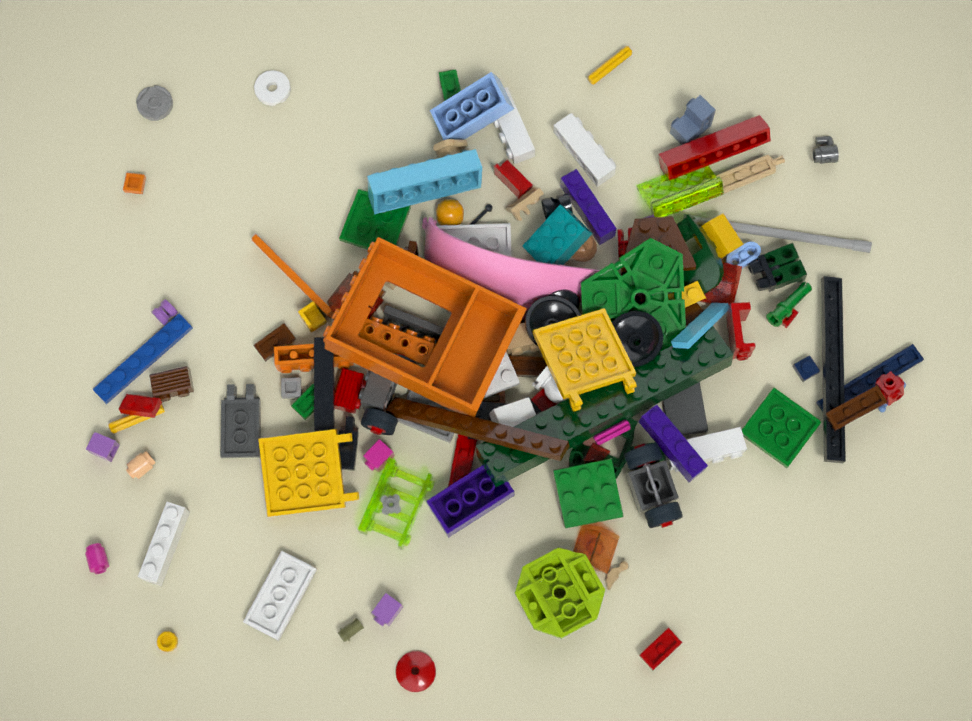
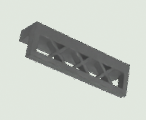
M386 305L383 311L385 315L383 324L387 325L390 319L397 322L399 326L400 324L403 325L399 330L410 327L415 332L420 331L417 334L418 337L427 334L431 338H437L434 343L438 342L444 330L441 326Z

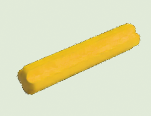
M625 46L588 75V81L592 85L596 84L632 55V50L629 46Z
M163 405L160 406L156 416L165 412ZM128 415L109 423L108 426L112 433H117L151 417Z

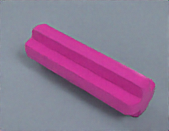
M623 420L594 435L593 438L599 446L630 430L631 427L627 420Z

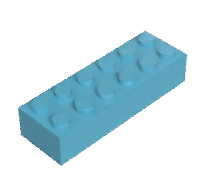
M474 149L465 150L454 155H446L438 159H429L417 164L412 163L401 168H392L381 173L376 172L367 176L368 197L374 214L478 189L481 188L483 167L477 151Z

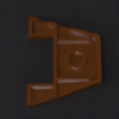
M673 216L634 219L626 253L652 238L683 254V271L696 270V263ZM625 267L621 268V275L627 272Z

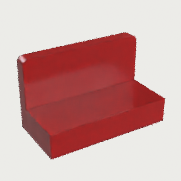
M508 160L501 166L498 164L494 165V175L517 198H520L533 188V184Z

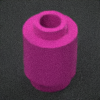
M100 543L87 546L85 556L89 571L95 574L106 572L109 562L105 548Z

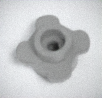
M397 494L389 497L386 495L382 496V513L385 515L400 513V496Z

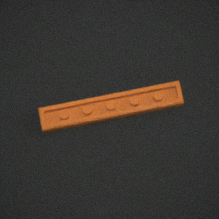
M255 234L251 238L252 241L329 318H332L335 312Z

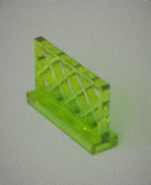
M709 165L703 167L705 169L703 173L693 171L685 174L688 175L686 179L677 177L669 181L666 175H662L636 185L638 192L651 210L652 215L654 214V217H666L724 195L723 181L720 176L717 177ZM692 176L700 177L699 181L691 180ZM665 181L670 182L669 186L663 185L661 183ZM675 183L683 184L681 188L674 187ZM647 188H654L652 192L644 191ZM658 189L665 190L664 194H659L656 192Z

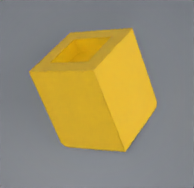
M314 301L298 311L300 318L311 333L327 323Z

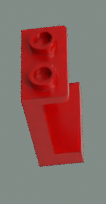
M750 302L731 303L726 314L730 350L734 354L733 359L737 358L738 361L747 360L748 357H751L756 347L755 343L743 342L741 321H746L750 313Z

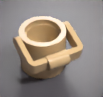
M446 139L435 144L433 149L436 152L437 158H442L446 155L461 153L460 150L467 148L468 144L467 140Z

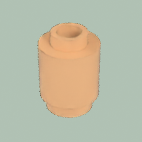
M145 451L126 464L128 466L126 471L133 479L135 477L140 479L153 468L156 462Z

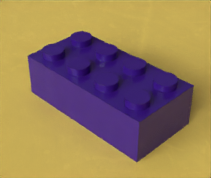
M480 466L426 502L449 538L514 497L515 493L508 481L495 487L487 474V469L485 470L483 466Z

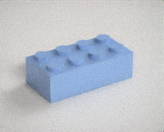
M490 72L434 107L430 112L443 140H465L512 111L514 107L500 79Z

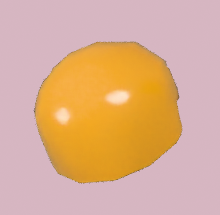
M444 199L438 204L436 219L441 226L460 225L463 222L464 209L458 200Z

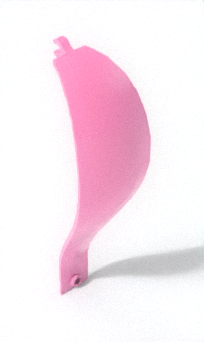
M427 217L423 218L422 227L425 229L426 234L425 260L527 308L526 311L538 299L563 289L573 291L577 295L579 303L582 302L581 282L600 271L524 260L499 254L453 237L436 226L437 220L433 222V218L429 217L427 222ZM637 293L635 301L643 303L645 301V294Z

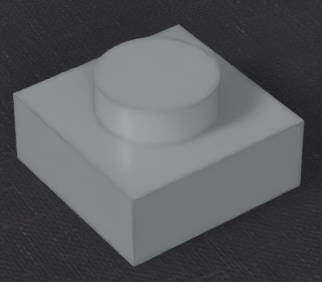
M300 377L281 378L282 399L299 398L302 395Z

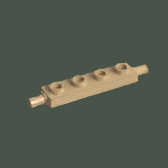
M769 155L763 156L701 181L700 189L692 191L691 196L695 199L703 195L707 200H710L774 174L776 166L785 163L783 155L774 159Z

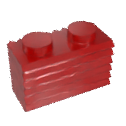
M342 368L334 394L335 409L356 414L357 409L360 410L362 405L361 399H359L360 391L367 384L363 373Z

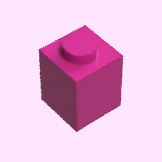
M379 439L363 455L366 461L364 464L371 471L375 469L379 473L394 458V452Z

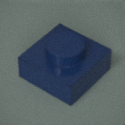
M810 355L792 366L802 382L820 372Z

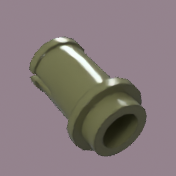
M356 618L343 629L340 628L338 634L344 642L350 641V638L364 629V627Z

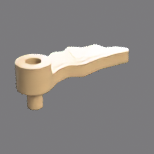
M622 561L620 567L613 568L607 573L605 581L608 590L611 589L614 582L619 578V574L629 568L627 562Z

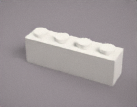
M508 87L504 89L514 109L494 121L493 124L495 128H499V138L502 144H506L507 149L505 150L508 158L512 159L514 164L535 157V148Z
M571 113L554 124L553 133L596 187L615 175V162L611 158L608 159L603 147L595 143L593 135L590 131H586L583 128V123L578 117L575 118Z
M741 427L687 439L705 462L712 461L713 464L722 462L724 458L730 456L731 459L742 457V454L747 450ZM664 453L669 471L675 470V472H679Z
M166 502L138 575L140 579L162 586L190 513L185 507Z

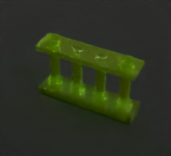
M388 458L357 529L359 533L367 536L368 531L372 532L373 530L399 541L398 548L403 550L404 546L408 547L412 535L409 534L427 492L432 491L435 481H432V474L428 473L426 480L399 470L396 460ZM398 477L421 486L422 489L418 498L392 488L389 484L391 478ZM397 494L401 500L415 505L410 516L402 512L388 514V516L407 523L403 534L375 523L374 517L376 513H382V496Z

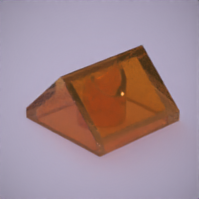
M582 525L573 552L586 554L594 570L607 574L620 536L601 526Z

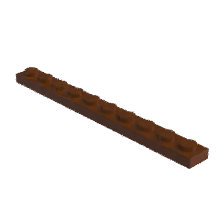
M394 397L386 409L387 413L399 419L562 461L570 447L569 442L566 440L399 397Z

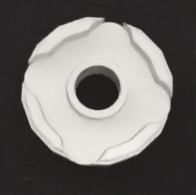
M272 70L264 72L256 79L254 90L260 102L265 105L275 106L280 102L286 101L290 95L291 87L285 74ZM276 85L277 89L271 92L268 90L269 86Z

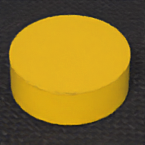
M170 631L162 632L157 638V646L164 652H171L178 645L177 636Z

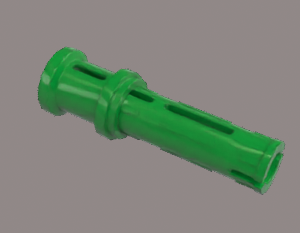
M802 282L784 302H779L776 305V309L766 315L768 322L774 327H779L782 321L792 314L793 308L812 291V286L808 282Z

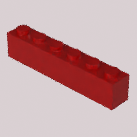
M758 115L659 153L660 168L670 181L771 142L770 127Z

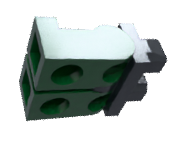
M793 242L758 256L757 260L748 266L751 275L761 272L763 278L755 281L758 291L768 289L771 292L795 282L805 281L807 277V272L801 259L799 260V255Z

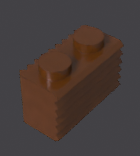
M187 366L149 375L153 397L160 398L162 402L169 401L171 397L175 396L187 397L190 393L194 392L191 371Z

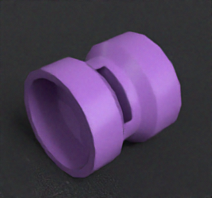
M166 299L161 302L160 307L151 311L163 325L168 322L171 316H175L178 313Z

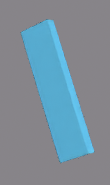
M711 303L671 341L674 348L689 349L728 311V303Z

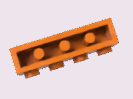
M374 316L371 319H366L359 333L360 338L389 352L402 354L413 361L424 365L427 364L437 344L434 343V338L425 335L424 338L418 337V333L409 329L406 332L399 330V325L390 322L389 325L383 324L382 319Z
M314 344L274 347L276 369L281 371V373H291L292 370H300L301 372L311 371V369H314ZM334 354V367L348 369L350 366H354L353 362Z

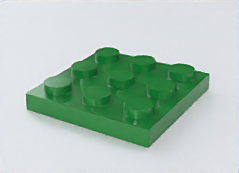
M358 189L339 240L368 250L371 242H376L379 237L397 246L411 210V205L374 214L368 192Z
M773 388L743 427L742 433L744 438L785 468H788L822 421L779 390Z
M612 458L553 470L565 529L624 517Z

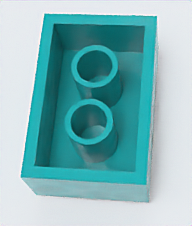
M560 204L522 247L537 262L564 265L593 233L569 209Z

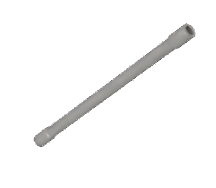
M693 215L696 218L694 221L700 227L711 220L710 218ZM729 221L735 232L846 248L870 253L872 242L850 240Z

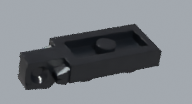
M346 416V424L341 426L338 435L352 433L353 441L339 443L342 470L355 471L359 428L355 427V418L351 416Z

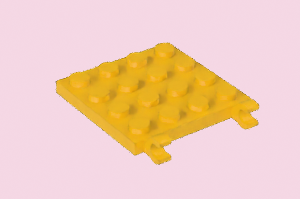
M605 308L533 330V336L563 400L569 398L573 411L580 410V405L583 404L579 394L623 381L627 394L635 392L634 388L637 385L633 377H635L636 371Z
M337 429L259 439L267 517L345 508L346 501L360 500L359 492L344 493L339 443L353 441L352 433L338 435Z

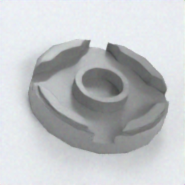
M147 87L139 93L136 99L137 109L145 119L158 121L170 114L173 108V99L170 92L164 87Z

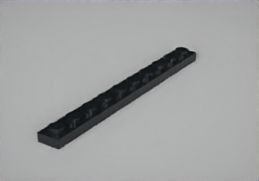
M824 276L821 279L824 462L843 464L846 462L845 426L834 431L825 416V413L845 403L842 278Z

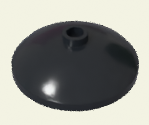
M546 296L535 301L529 308L525 318V328L531 341L538 346L533 336V330L581 315L570 301L558 296Z
M630 311L620 315L612 322L633 367L646 365L659 354L664 340L663 330L659 322L652 315L642 311ZM640 341L638 346H634L635 342Z

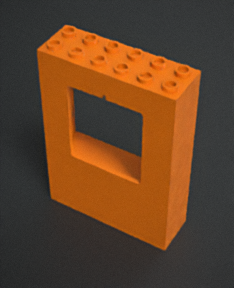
M378 237L376 242H371L367 251V259H362L359 265L358 276H353L349 292L346 291L343 295L341 309L337 308L332 317V326L328 325L323 334L325 349L454 412L475 417L527 308ZM386 282H390L451 312V316L425 367H420L358 336L371 312V309L368 307L373 308Z

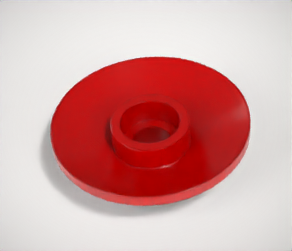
M413 651L405 654L398 661L396 678L405 690L421 692L429 688L434 682L436 667L431 657L427 654ZM414 667L419 668V673L417 675L412 674V669Z

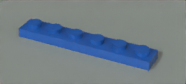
M179 313L94 387L93 391L105 404H108L190 332L193 327Z

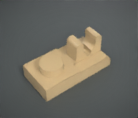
M533 187L505 208V210L512 213L517 221H521L520 211H523L525 215H529L530 211L527 205L537 203L540 200L539 197L544 193L540 188Z

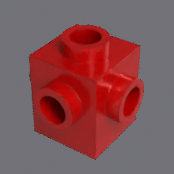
M891 371L886 375H881L875 382V385H878L887 400L886 404L888 406L901 399L904 395V381L898 375L895 376Z

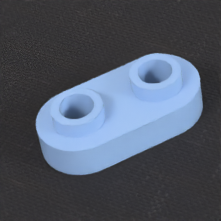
M747 242L729 253L726 258L727 268L731 271H739L756 261L761 254L760 246L755 242ZM752 251L754 254L749 255L747 252ZM736 260L738 264L734 265L732 261Z

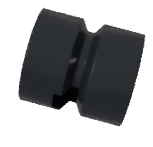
M567 193L557 195L556 199L552 197L541 199L545 219L560 204L573 213L571 201Z

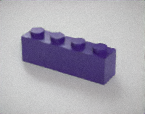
M575 169L561 177V189L564 193L568 194L571 204L587 228L593 233L592 235L599 246L615 237L617 228L578 170Z
M655 405L641 416L639 420L641 426L655 443L659 445L660 449L689 483L705 471L708 465L658 405Z

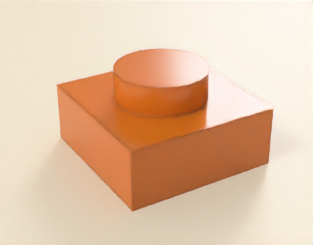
M126 173L123 191L125 193L143 194L146 176L143 174Z

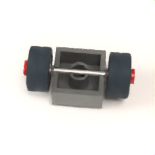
M393 353V354H395V355H397V356H400V357H402V358H404V359H406V360H408V361H410V362L416 364V362H414V361L411 360L410 358L406 357L405 355L398 354V353H397V354H396V353ZM368 370L365 381H367L366 387L361 389L359 395L364 409L361 425L377 435H393L398 419L387 413L386 409L392 401L397 384Z
M643 443L625 453L624 456L630 470L638 469L629 472L626 478L638 513L646 511L645 517L649 528L658 526L665 528L673 525V521L681 519L683 514L679 503L674 502L679 499L667 462L663 461L653 464L662 459L659 445L657 443L648 445Z

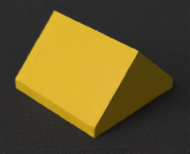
M724 213L701 226L706 231L710 240L716 245V252L721 259L744 245ZM694 236L695 241L697 242V244L699 245V247L702 249V246H701V244H700V242H699L697 236Z

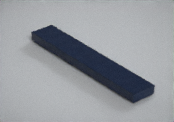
M914 344L908 346L845 384V402L875 387V382L881 375H886L891 371L895 376H899L921 363L924 358ZM822 398V399L818 400L816 403H817V405L819 406V408L821 409V411L823 412V398Z

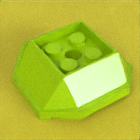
M556 548L523 566L515 590V596L533 629L560 639L597 620L605 593V588L586 554L562 548ZM562 589L565 592V596L561 599L556 598L554 591Z

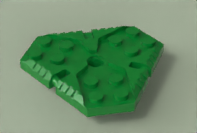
M649 238L621 256L620 260L616 263H610L581 282L582 315L605 308L611 322H613L620 315L630 311L646 312L652 315L662 327L664 340L661 352L671 347V341L686 328L685 299H682V292H684L683 254ZM625 267L627 272L621 276L618 270ZM668 292H674V299H668ZM637 293L645 294V301L643 303L635 301ZM640 341L635 342L634 345L638 346Z

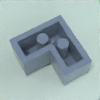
M701 95L696 99L692 98L686 104L685 115L681 118L677 117L671 123L670 134L681 145L695 140L712 126L716 109Z

